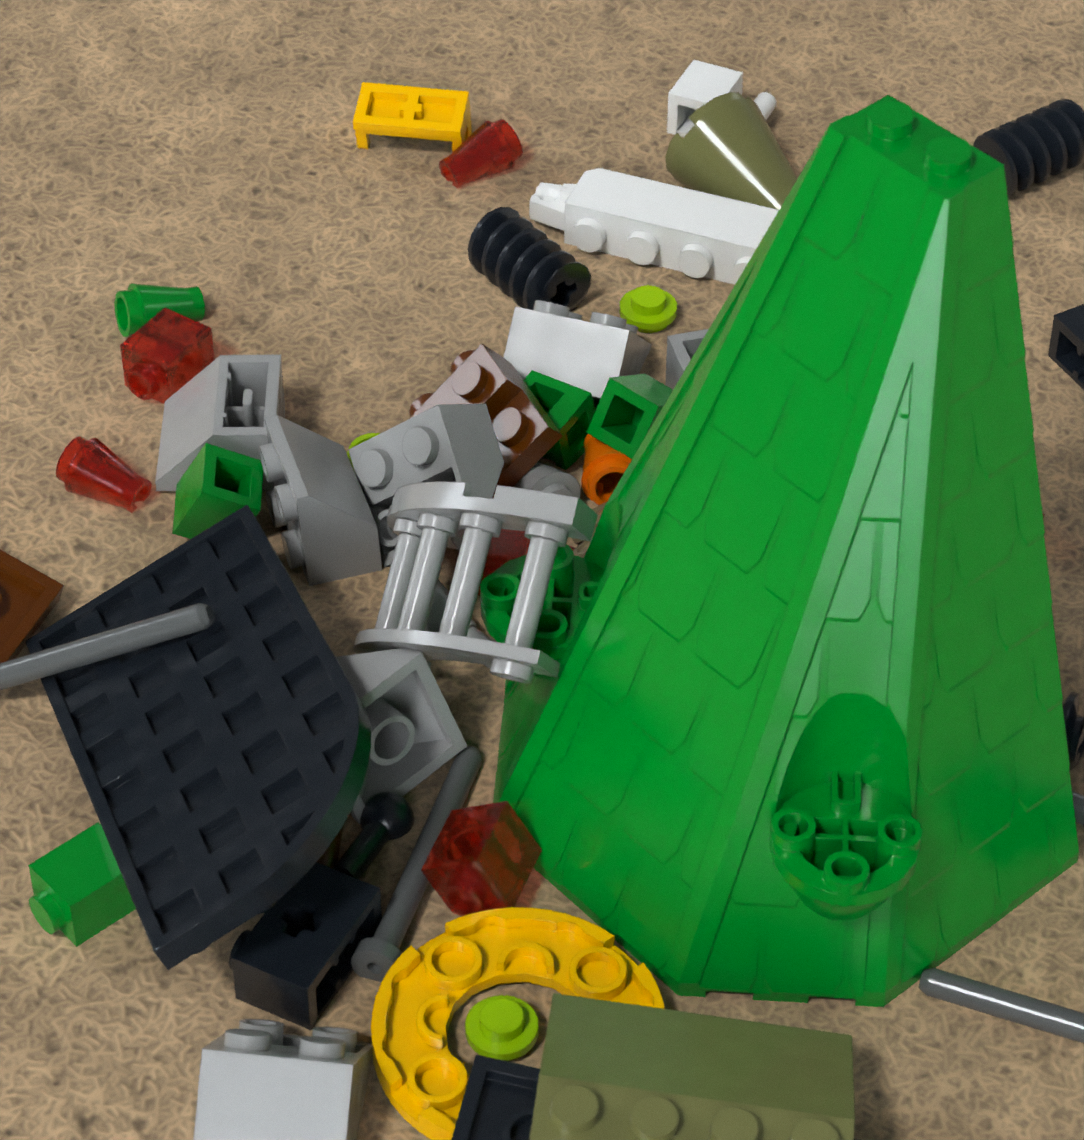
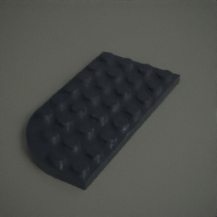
M248 505L240 508L25 641L29 653L32 654L197 603L210 605L214 612L215 620L208 629L41 678L153 951L168 970L190 956L204 951L214 941L254 916L268 911L275 905L278 899L285 895L311 869L340 832L352 811L363 786L369 765L371 724L367 710Z

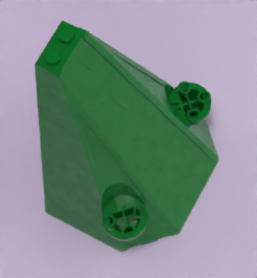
M890 95L881 98L852 115H845L829 124L604 506L584 558L574 555L573 550L567 544L564 547H558L532 648L541 650L560 663L557 677L534 673L530 684L507 679L505 681L504 708L491 812V831L596 924L615 936L614 939L639 962L644 963L656 977L678 996L706 997V991L753 993V1000L808 1003L809 997L855 999V1006L884 1007L918 982L924 970L938 967L1078 862L1079 844L1069 770L1070 762L1062 705L1063 695L1052 613V595L1044 539L1045 529L1034 446V428L1025 363L1026 352L1004 164ZM526 555L509 560L492 572V574L486 576L480 584L481 617L487 632L497 642H505Z

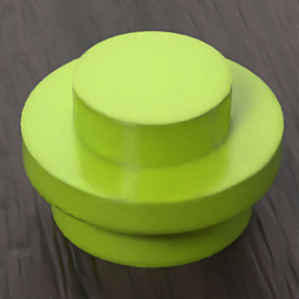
M644 285L627 292L621 298L619 314L621 318L627 320V324L637 326L638 332H659L675 320L677 302L667 291L656 286Z
M496 995L485 998L476 1003L466 1017L465 1035L467 1042L481 1056L510 1061L529 1052L538 1038L539 1023L534 1009L525 1001L513 996Z

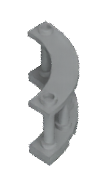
M420 482L398 488L387 516V525L393 533L398 535V540L374 629H366L356 635L353 647L354 652L360 654L398 648L422 651L429 667H431L432 663L429 660L491 665L490 674L527 684L532 682L534 673L557 677L560 663L541 650L532 649L558 547L566 546L568 537L591 541L598 514L578 497L497 485L493 499L471 497L473 485L466 482ZM501 529L525 531L524 536L530 539L505 642L501 643L467 637L492 537H499ZM446 547L460 550L439 633L425 631Z

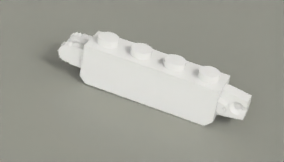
M602 168L585 171L577 184L565 183L558 185L541 182L529 201L530 219L563 230L564 243L577 246L585 252L599 251L630 259L639 265L652 264L681 271L692 278L706 277L730 284H736L779 211Z

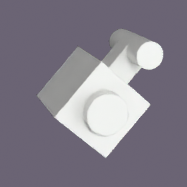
M693 60L668 93L667 133L675 135L677 132L681 137H685L694 126L689 117L698 108L713 98L729 92H739L742 95L743 72ZM762 92L754 100L765 120H767L776 107V99L770 93Z

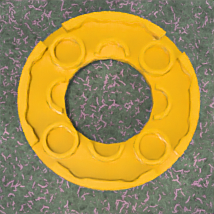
M528 907L497 908L461 916L446 922L444 933L426 942L417 950L410 945L397 958L382 980L375 997L371 1019L372 1052L376 1074L391 1104L411 1126L430 1140H451L470 1075L467 1074L462 1062L452 1056L448 1050L446 1033L454 1013L472 995L497 984L528 982L553 988L562 995L665 1009L659 987L644 963L637 965L627 954L614 945L615 936L576 916L553 910Z

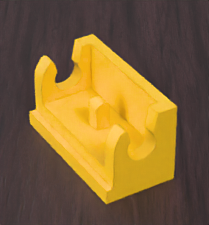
M362 82L353 118V130H355L357 148L369 149V134L452 142L453 157L464 158L466 152L465 140L470 139L472 132L469 92Z

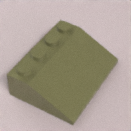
M553 993L529 1140H854L855 1104L852 1035Z

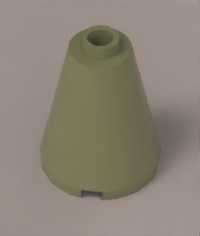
M729 92L713 98L698 108L689 117L694 126L685 137L682 138L676 132L670 141L665 156L668 172L676 181L688 189L779 210L798 178L758 105L748 96L746 99L739 92Z

